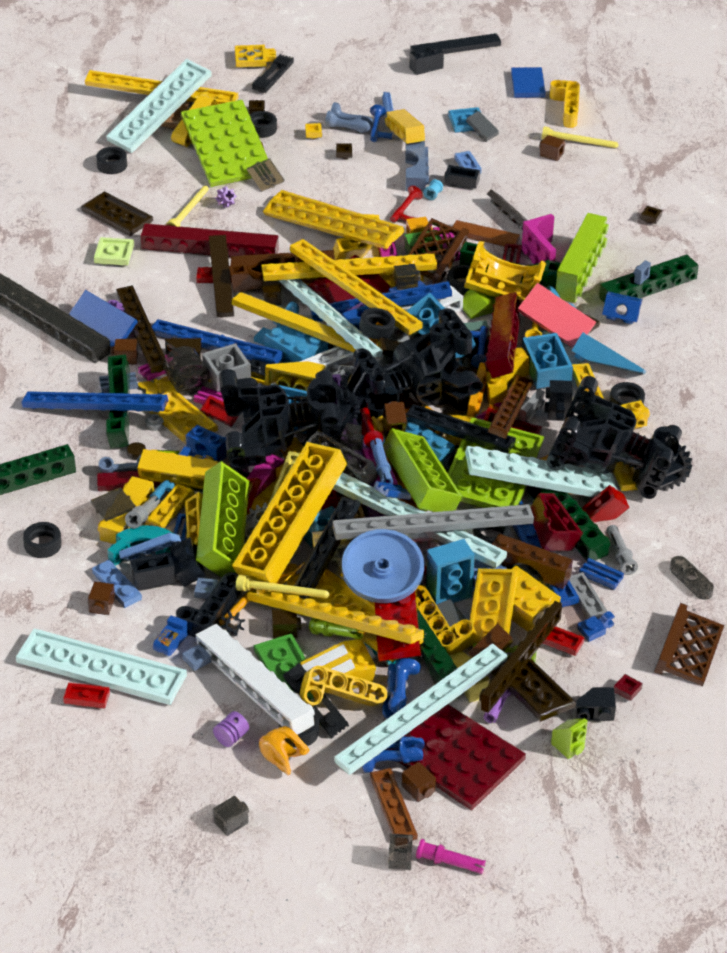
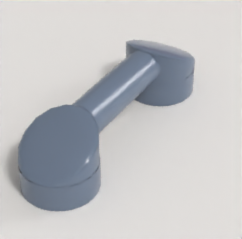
M141 455L137 458V463L114 464L110 457H103L99 460L98 467L102 473L138 471L137 467Z

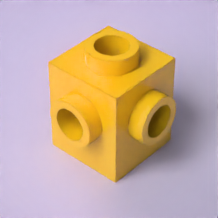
M641 400L620 405L634 413L636 417L634 429L647 426L650 413Z

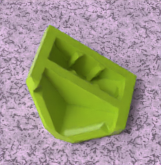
M470 289L463 297V311L470 319L491 314L494 312L493 304H495L496 300L492 296Z

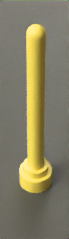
M546 126L543 127L542 139L547 135H551L564 140L617 148L619 145L615 141L556 132Z
M203 186L176 218L170 219L166 225L180 226L181 221L209 190L208 186Z
M240 574L236 580V589L238 591L246 592L253 588L317 598L329 597V592L326 590L254 581L248 575Z

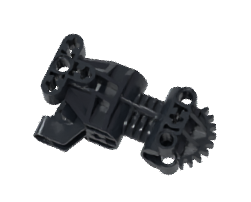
M444 308L439 311V323L430 327V333L403 341L396 347L393 353V362L390 365L386 364L382 367L369 350L364 348L357 349L354 352V368L352 372L346 371L345 376H342L340 387L343 391L349 390V394L354 393V396L358 397L360 409L368 408L371 417L374 416L377 419L383 416L384 404L392 401L399 402V395L401 393L412 392L420 405L429 402L436 406L451 403L456 410L467 411L471 395L480 392L483 383L473 371L456 372V369L460 366L456 360V353L460 355L471 353L472 333L453 309Z
M222 370L219 373V381L226 414L236 417L243 413L245 423L242 425V433L232 431L225 435L230 468L246 478L249 475V466L263 464L266 461V456H270L277 450L287 451V448L292 444L295 433H301L312 428L316 437L325 443L327 447L339 448L343 443L342 435L348 423H353V419H357V414H360L358 397H355L354 393L349 394V390L343 391L333 380L332 372L328 370L316 373V379H313L307 388V397H287L286 392L277 383L267 386L257 383V380L254 378L237 379L234 370Z
M592 376L584 377L550 450L546 462L547 466L556 471L562 469L564 464H572L577 467L582 464L599 473L607 474L612 472L620 461L623 462V465L627 464L630 468H636L632 480L636 483L635 487L640 490L642 497L646 499L654 498L660 488L666 490V487L669 486L673 489L674 485L679 487L681 482L685 483L686 478H689L693 459L689 457L690 451L685 452L687 446L679 444L682 436L680 427L677 425L659 427L654 431L650 439L646 438L645 435H639V432H633L636 426L634 413L629 409L594 395L598 387V381Z

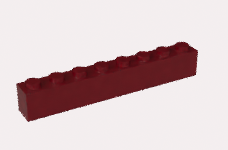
M145 223L140 237L141 249L210 255L209 236L226 235L228 257L278 253L279 235Z
M517 292L496 297L495 304H493L494 312H492V328H490V336L488 337L487 361L484 362L487 372H490L492 378L511 374L514 370L521 315L517 311L521 305Z

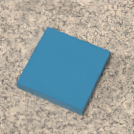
M479 107L448 110V116L455 133L475 131L466 122V119L480 111Z

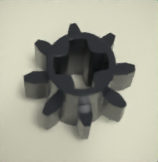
M228 611V617H221L224 620V624L220 627L226 628L228 634L232 631L237 636L239 629L244 630L241 627V623L245 619L238 618L239 612L233 616ZM231 618L237 621L234 629L228 626Z

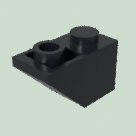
M592 687L576 700V707L572 709L571 718H585L588 721H614L616 711L614 687Z

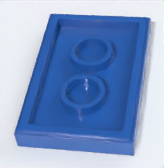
M511 67L514 98L545 97L546 91L542 67Z

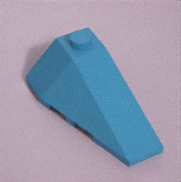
M584 332L571 350L575 353L574 357L582 362L586 359L589 362L642 374L646 372L640 366Z

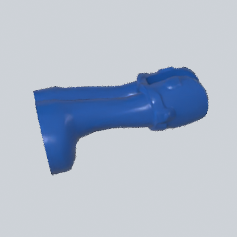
M400 658L396 659L395 664H389L387 670V698L382 704L384 718L388 719L406 706L405 688L408 676L417 675L420 672L421 666L416 660Z
M403 736L386 748L399 750H383L362 766L364 773L373 772L375 763L380 761L411 763L423 760L422 749L424 748V740L417 737Z

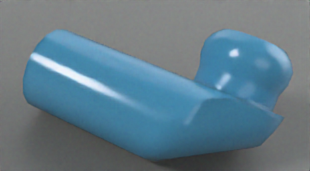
M164 480L151 493L150 497L156 496L155 501H157L166 491L170 492L175 487V484L170 482V480Z

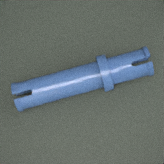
M375 438L377 444L375 445L374 440H371L370 446L376 462V472L380 477V482L387 483L388 480L389 483L393 484L390 473L391 466L387 463L382 440Z

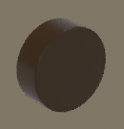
M140 442L131 443L127 447V455L130 459L137 460L146 447Z

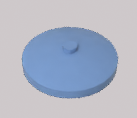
M377 529L365 532L353 539L343 554L342 574L347 586L356 595L367 601L392 603L402 600L417 589L423 578L424 558L421 550L412 539L397 531Z

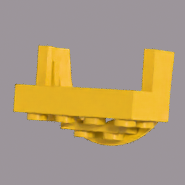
M480 241L478 242L464 288L495 298L517 292L520 304H522L535 285L540 283L546 263L542 260L535 266L511 263L487 252L484 248V242Z

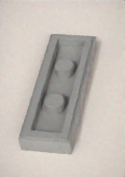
M583 572L571 575L569 581L579 596L578 605L587 619L593 616L600 619L607 612V609Z

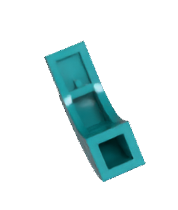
M150 525L123 530L116 535V543L107 549L108 560L116 566L124 560L120 558L119 551L173 532L162 527ZM169 547L157 551L156 555L170 552Z

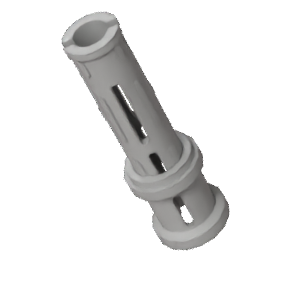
M151 496L143 505L134 507L125 516L126 524L130 528L141 526L148 519L149 514L160 504V499L155 501L157 497Z
M616 525L608 526L606 533L615 549V558L621 565V572L625 575L635 573L638 570V564L633 560L632 551L626 547Z

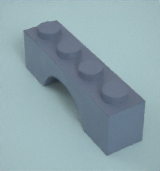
M425 141L405 145V163L413 165L406 168V191H408L409 186L413 185L423 192L426 185H429V157Z

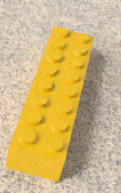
M310 442L306 443L234 561L232 567L238 575H248L254 581L277 583L347 465L340 449Z

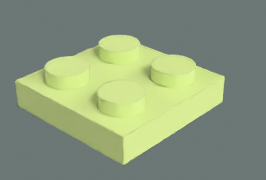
M100 237L94 255V263L128 266L134 247V239Z

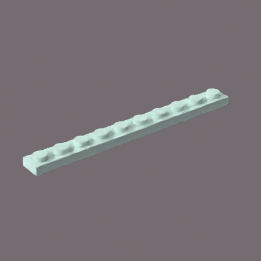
M301 279L279 280L286 289H289L294 296L298 297L303 304H306L311 311L323 319L337 334H340L354 349L364 348L369 350L373 357H381L382 350Z
M343 472L333 487V490L358 500L360 503L386 516L426 513L397 498L386 497L374 489V487ZM463 530L423 533L444 544L465 539L475 554V559L495 569L507 556L506 551Z
M491 644L334 757L335 763L347 774H352L507 661L508 655L494 644Z

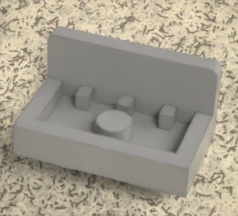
M538 389L531 398L526 397L515 420L523 422L531 420L545 403L543 399L545 391Z

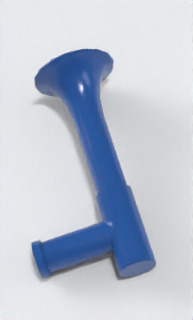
M379 104L373 105L370 108V113L374 116L370 140L376 142L378 138L392 139V132L379 131L380 117L386 114L385 107Z
M481 326L479 331H470L473 338H479L478 354L471 358V364L475 368H479L480 362L484 363L487 361L485 344L488 328L486 326Z

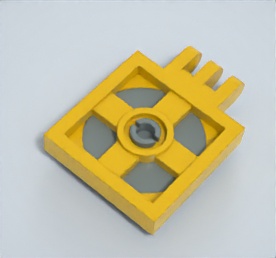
M265 45L235 46L236 67L267 66L266 62H273L277 58L276 49H265Z

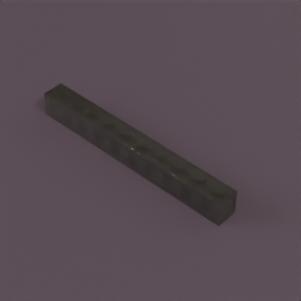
M0 273L1 306L93 363H97L111 354L110 339L106 336L101 335Z

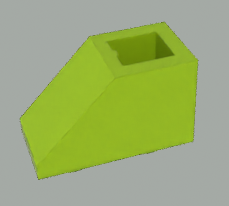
M585 718L569 719L553 729L551 745L568 759L581 754L585 748L588 720Z

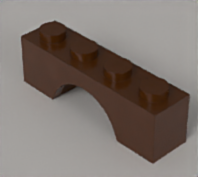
M296 255L280 257L278 264L299 262V258ZM246 263L229 266L234 293L262 289V280H264L262 272L252 270Z
M498 534L492 545L507 552L506 559L500 564L506 566L507 569L517 563L529 565L541 574L545 583L564 589L571 578L573 559L502 534Z

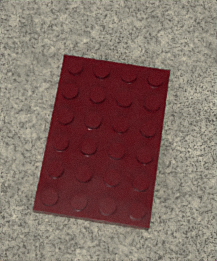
M449 704L404 735L424 740V748L422 749L423 760L417 762H420L436 777V788L471 811L526 759V753ZM417 762L399 763L405 766L406 768H409Z

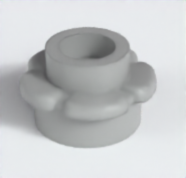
M151 414L145 419L149 430L158 431L162 428L164 420L159 415Z

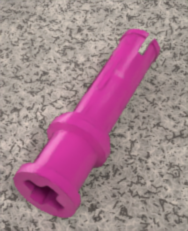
M425 839L420 840L416 852L417 859L422 857L433 860L434 864L437 865L443 862L480 873L481 875L484 869L475 865L485 867L486 860L447 850L442 844H430L425 842Z

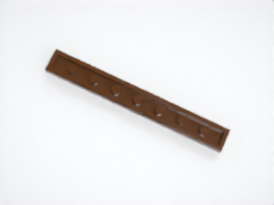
M516 375L489 427V433L506 439L532 387L533 380Z

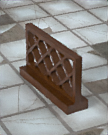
M431 218L408 255L434 254L440 255L441 260H436L437 270H434L433 273L429 271L414 272L432 279L433 284L441 283L460 253L465 241H467L469 230L462 228L460 231ZM431 226L439 227L440 230L432 231ZM446 233H452L456 236L448 238ZM436 235H443L444 239L436 240ZM431 237L433 241L425 243L424 238ZM440 244H447L448 248L440 249ZM435 246L437 250L430 252L428 247ZM424 248L426 253L418 254L417 249Z
M680 603L654 672L662 675L663 671L703 686L725 625L687 611L688 605ZM687 618L695 621L697 625L691 627ZM710 627L718 630V632L710 634L706 628ZM701 630L705 636L698 638L694 631ZM689 633L692 639L686 641L682 634ZM709 641L712 647L705 649L701 642ZM696 644L699 650L693 652L689 645ZM684 647L687 654L680 655L677 648ZM703 655L707 661L700 663L696 656ZM691 658L694 665L687 666L684 659ZM678 661L682 668L678 669L670 664ZM698 669L702 677L693 675L691 671Z

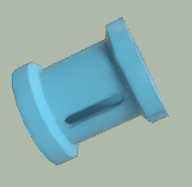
M436 179L430 181L429 186L423 191L424 196L428 200H435L438 193L443 190L442 182Z

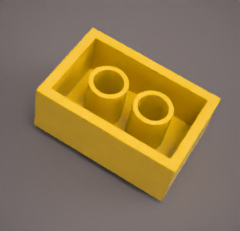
M514 566L512 569H517L519 574L511 620L528 632L534 628L536 621L539 618L541 619L546 608L550 607L554 601L560 602L561 597L518 566Z

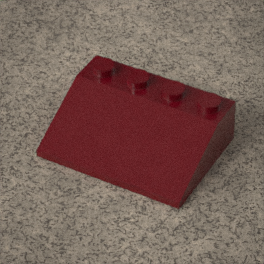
M354 255V256H352V257L349 258V259H355V258H360V257H358L357 255ZM379 274L355 275L381 294L388 293L391 288ZM319 277L308 284L327 303L355 299L354 296L327 277Z

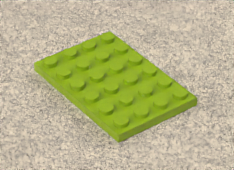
M243 99L181 112V117L210 187L253 179L248 172L251 168L254 169L258 177H262V175L267 176V174L272 175L264 164L269 159Z
M473 417L470 420V423L488 429L492 423ZM511 428L508 435L515 437L516 443L508 454L515 453L519 456L537 458L544 442V436ZM462 439L448 472L449 477L462 495L460 502L482 508L519 505L527 485L470 475L465 455L467 446H477L487 450L494 449Z

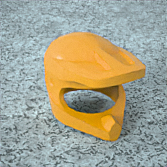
M287 726L271 730L259 739V749L263 757L287 776L291 774L288 758L306 755L310 751L300 737ZM285 738L292 740L297 749H294Z

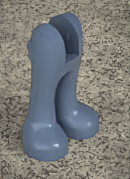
M334 102L331 111L329 110L326 114L325 125L328 127L349 128L363 133L370 130L373 125V119L364 115L344 113L341 111L340 104Z

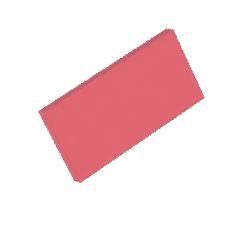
M539 283L535 285L517 310L549 333H557L560 340L572 348L581 334L584 332L588 335L596 324L594 320Z

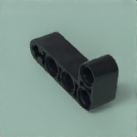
M229 572L224 574L199 610L189 606H181L176 610V617L187 621L188 635L196 638L197 633L215 624L219 626L221 617L228 613L241 594V591L236 589L237 573Z

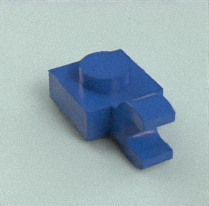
M607 611L600 619L593 616L578 623L577 629L590 642L606 634V628L614 625L611 619L615 618L611 611Z

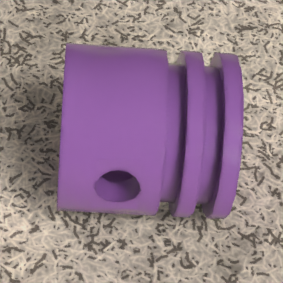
M232 711L213 728V733L222 745L231 747L249 731V724L240 713Z

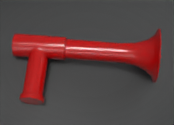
M413 185L408 187L409 195L390 217L391 222L395 223L398 219L406 221V219L415 218L403 213L414 199L420 200L423 197V193L418 187Z
M363 408L361 410L362 424L360 432L364 436L365 445L371 447V440H374L376 445L375 438H379L383 442V435L381 432L374 430L369 409Z

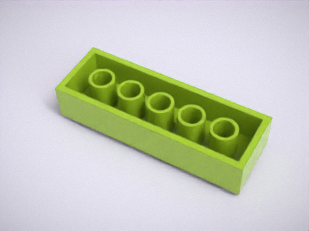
M587 213L557 271L556 291L562 300L575 303L577 298L581 297L583 287H586L588 277H591L593 267H596L598 257H601L603 248L607 245L608 239L605 238V234H607L609 229L607 217Z
M391 428L383 444L384 452L417 507L425 512L428 510L433 512L455 511L462 499V495L423 436Z
M222 461L205 472L196 561L221 578L226 573H236L232 565L244 547L249 480Z

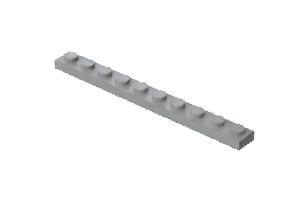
M528 504L333 520L332 527L336 540L354 539L365 532L377 529L393 530L405 535L533 524L534 516Z

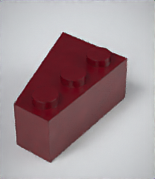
M539 493L530 508L534 516L533 525L541 548L548 551H572L583 532L554 493Z

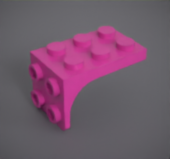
M553 214L523 222L522 251L533 264L540 263L541 260L555 261L556 249L550 244L553 240Z

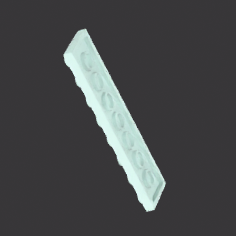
M186 59L106 136L107 141L133 153L212 76L211 71Z
M467 446L465 451L470 475L589 497L597 496L609 485L617 489L612 473L602 474L588 467H577L572 464H564L562 469L555 471L547 466L546 460L519 456L515 453H503L498 450L482 449L477 446Z
M35 628L16 656V662L95 685L110 687L113 690L171 705L187 676V670Z

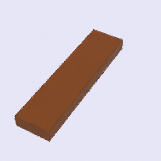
M456 220L452 226L460 231L462 228L468 229L467 238L505 246L506 243L517 245L520 240V234Z
M387 768L370 772L371 782L395 843L400 844L416 840L418 834L392 769Z

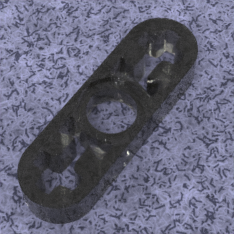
M675 556L671 559V573L697 598L707 600L713 596L714 585L683 556ZM687 576H694L697 579L690 580Z

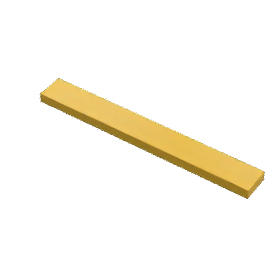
M242 292L232 299L231 304L353 353L356 351L332 327Z

